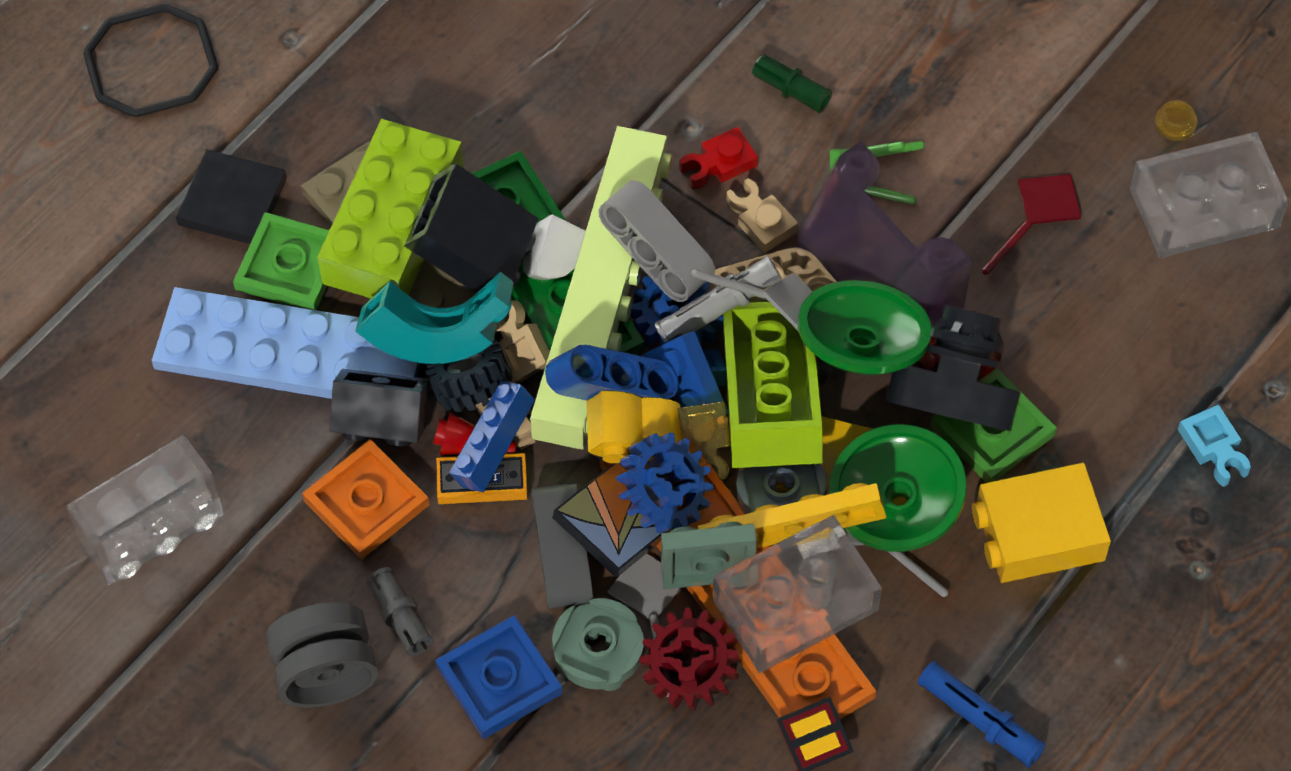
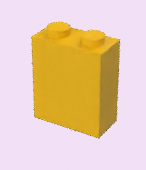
M1084 463L980 484L977 502L972 503L975 525L977 529L984 528L988 541L984 543L988 566L990 569H997L1001 583L1106 560L1111 540Z

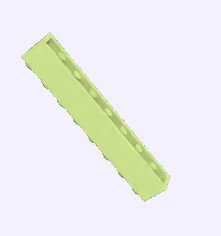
M617 126L546 365L553 358L578 345H591L620 351L622 334L617 333L620 321L628 322L632 307V297L628 296L631 285L638 286L642 268L604 227L599 218L598 210L605 201L631 180L643 183L662 203L663 189L659 188L661 178H669L673 162V154L667 153V136ZM544 370L530 417L532 439L584 450L588 436L586 400L555 393L546 381Z

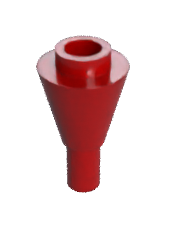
M450 412L448 420L439 418L433 444L442 446L440 455H459L476 425ZM516 441L511 442L505 454L515 453Z

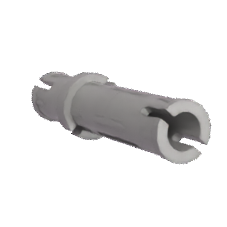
M768 255L735 276L731 273L725 277L760 289H766L782 280L777 268ZM718 285L670 316L657 321L655 327L663 341L667 343L679 336L699 330L738 305L743 308L750 303L749 299L753 295Z

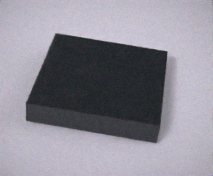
M206 149L176 216L177 223L183 227L251 244L264 213L271 214L287 179L285 169Z

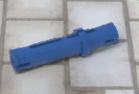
M936 660L932 661L922 672L918 679V685L927 689L952 708V710L986 734L985 740L991 745L998 743L1023 762L1027 768H1030L1041 756L1046 744L1014 722L1015 716L1008 710L1001 712L972 688L944 669Z

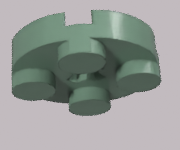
M606 598L589 599V604H583L577 608L574 605L568 608L559 617L552 634L556 668L568 680L578 686L596 690H617L625 680L629 679L636 672L641 664L639 657L644 655L643 632L637 623L636 616L622 603ZM599 635L605 636L606 645L609 647L605 651L593 652L591 651V646L586 644L588 639L596 640Z

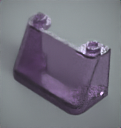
M861 141L845 151L835 163L800 227L798 248L811 252L837 282L849 280L876 282L907 294L925 310L932 327L942 318L945 305L964 309L972 259L951 239L944 237L933 238L916 247L864 191L877 181L880 168L879 161Z

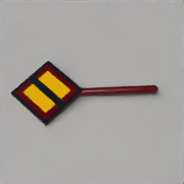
M831 697L776 719L796 765V771H810L854 752Z

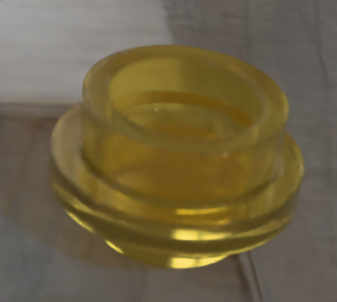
M1173 100L1163 105L1157 111L1155 127L1159 134L1169 140H1185L1195 132L1197 116L1188 103Z

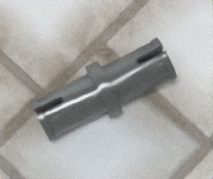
M385 567L373 572L378 582L376 583L374 578L369 576L366 584L383 610L381 615L384 622L389 627L394 628L409 656L424 653L427 649L422 641L428 647H431L434 640L417 614L418 606L415 600L410 596H406L391 568Z

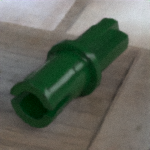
M767 55L758 57L752 69L753 76L781 91L783 98L788 99L792 97L814 109L819 114L827 107L832 97V90L804 76L802 69L796 68L793 70Z

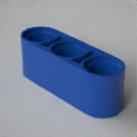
M578 345L553 358L546 365L545 370L546 381L555 393L586 401L601 391L626 392L641 398L669 399L675 395L679 384L675 370L664 361L591 345Z

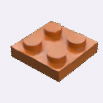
M371 439L302 493L304 502L361 560L430 505L428 496Z

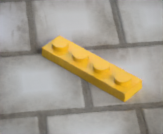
M857 483L847 486L841 492L824 496L821 494H810L800 498L798 502L782 506L774 504L763 505L752 513L740 516H717L709 523L698 525V529L716 528L718 525L726 522H739L742 525L754 524L756 549L885 519L887 516L877 483L871 485Z

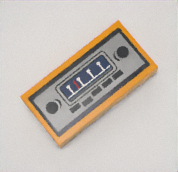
M525 453L505 454L484 493L462 488L449 474L458 457L436 458L438 504L527 500Z

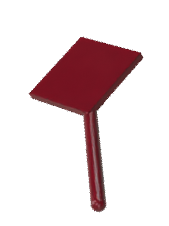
M1071 174L1018 179L1026 221L983 267L982 273L984 275L990 274L1033 224L1081 219Z

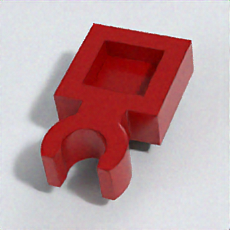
M735 127L701 143L702 155L691 153L679 160V170L681 173L690 169L699 171L690 176L689 186L691 189H699L705 186L709 177L715 174L719 181L723 183L758 167V156L739 127Z

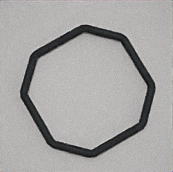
M159 4L106 19L84 48L83 53L96 99L133 117H140L194 102L212 79L218 67L204 21L169 4ZM161 12H167L197 25L210 67L190 95L138 109L103 95L92 52L112 25Z

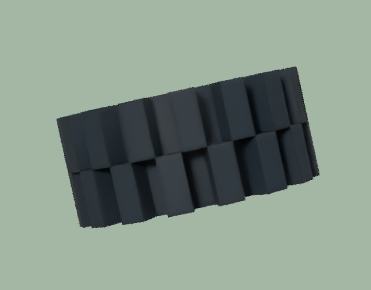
M496 339L493 340V344L474 356L451 363L428 364V370L426 371L440 406L443 405L444 409L448 411L453 408L454 412H461L465 406L468 411L475 410L476 404L482 403L483 407L489 403L488 399L493 396L500 381L510 382L513 378L502 347Z

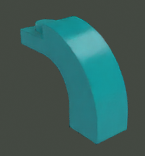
M500 272L471 299L450 308H435L423 305L413 300L393 283L388 282L362 306L355 332L387 354L411 362L444 364L467 359L493 344L497 323L505 318L512 307L510 298L514 282Z

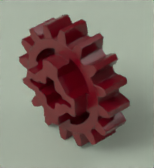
M685 608L683 619L680 620L672 612L667 613L669 625L662 627L654 623L652 628L657 634L655 640L643 639L642 641L643 645L650 651V654L639 657V662L643 667L651 669L643 675V678L648 685L657 684L653 693L660 700L669 694L668 702L673 708L677 709L684 699L689 709L694 711L697 708L698 699L702 698L711 707L714 705L712 695L714 692L719 691L726 696L730 693L724 684L725 680H738L739 674L731 667V664L742 661V656L738 651L730 649L738 643V640L733 633L725 634L728 626L724 620L719 619L712 624V615L707 610L700 614L699 619L695 618L690 608ZM700 632L714 638L718 647H714L713 644H703ZM676 636H678V637L669 645V647H667V645L669 644V642H670L672 639H674ZM695 651L699 657L693 658L691 666L686 667L682 661L688 660L690 652ZM663 671H667L669 674H678L681 687L669 682L665 678ZM712 671H715L714 674L706 682L703 683V681L710 675V673Z

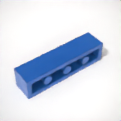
M500 381L449 472L462 488L484 493L535 401L522 385Z

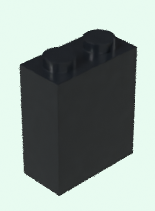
M455 163L434 176L404 247L475 293L480 291L500 272L514 282V288L521 276V271L518 270L520 263L534 245L536 237L533 235L539 218Z

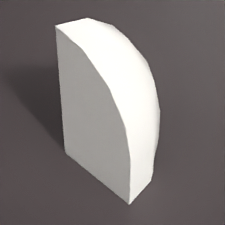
M553 214L537 223L533 235L536 237L534 245L523 257V272L528 277L538 280L564 277L575 269L586 231Z

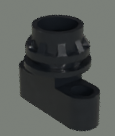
M945 305L942 318L931 327L930 336L937 338L935 346L928 345L927 352L941 355L938 370L933 371L911 365L893 372L885 401L1012 431L1021 392L978 381L982 365L1000 369L1001 362L992 360L994 351L999 353L1003 351L1004 343L999 332L1002 318Z

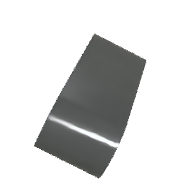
M568 483L531 488L548 609L589 604V599H593L587 550L552 518L554 510L578 491L577 484Z

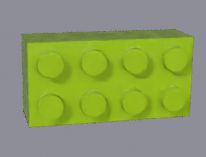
M380 120L317 256L322 284L372 298L388 282H391L405 294L409 295L424 259L404 247L434 176L455 163L464 168L461 141L388 120Z
M752 302L743 308L738 305L732 310L727 311L723 314L732 468L823 463L822 418L816 355L805 345L794 326L770 302Z

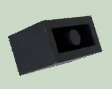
M342 368L333 380L330 432L342 433V437L356 441L366 440L368 437L386 439V443L395 446H407L412 444V442L417 443L425 430L429 379Z

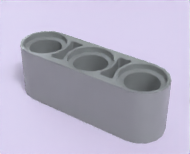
M635 180L627 182L600 206L598 210L599 218L604 227L669 298L677 302H684L707 282L692 277L691 271L693 269L711 274L715 273L714 263L707 252L643 183Z

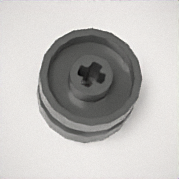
M330 602L302 607L280 617L269 626L265 633L271 663L277 666L273 673L280 701L289 706L313 708L344 702L366 691L375 683L379 676L373 649L367 644L369 634L363 610L354 604Z

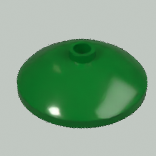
M849 280L825 285L807 296L799 310L798 331L805 345L827 364L850 373L882 375L907 368L923 357L931 339V323L925 310L907 294L876 282Z
M896 424L882 426L858 436L839 455L830 477V494L841 492L852 484L864 483L871 485L877 483L884 502L887 518L844 529L859 542L869 547L889 552L916 550L937 541L956 523L966 499L965 471L957 453L937 434L912 425ZM899 496L907 499V502L903 505L892 503L893 499Z

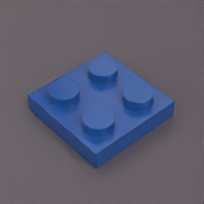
M515 615L435 660L436 668L483 740L563 694L561 684Z

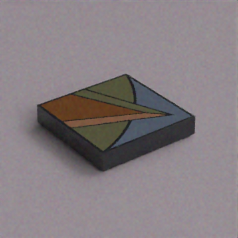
M620 463L610 465L554 510L552 517L616 578L661 542V533H657L655 524L643 528L641 526L643 515L636 513L629 516L627 512L632 502L630 499L621 500L619 498V494L627 490L626 484L616 481L618 475L627 472V469Z

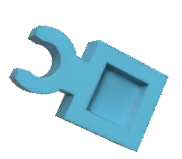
M1219 404L1180 421L1179 433L1200 465L1212 460L1215 465L1214 477L1221 486L1224 487L1229 483L1231 476L1226 470L1228 466L1238 469L1243 478L1248 476L1251 468L1248 458L1243 453L1234 451L1239 448L1241 438Z

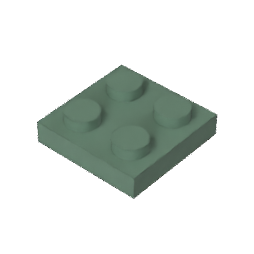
M726 522L718 525L716 528L697 530L693 527L684 526L675 528L668 533H661L663 589L754 580L756 556L754 524L742 525L739 522Z

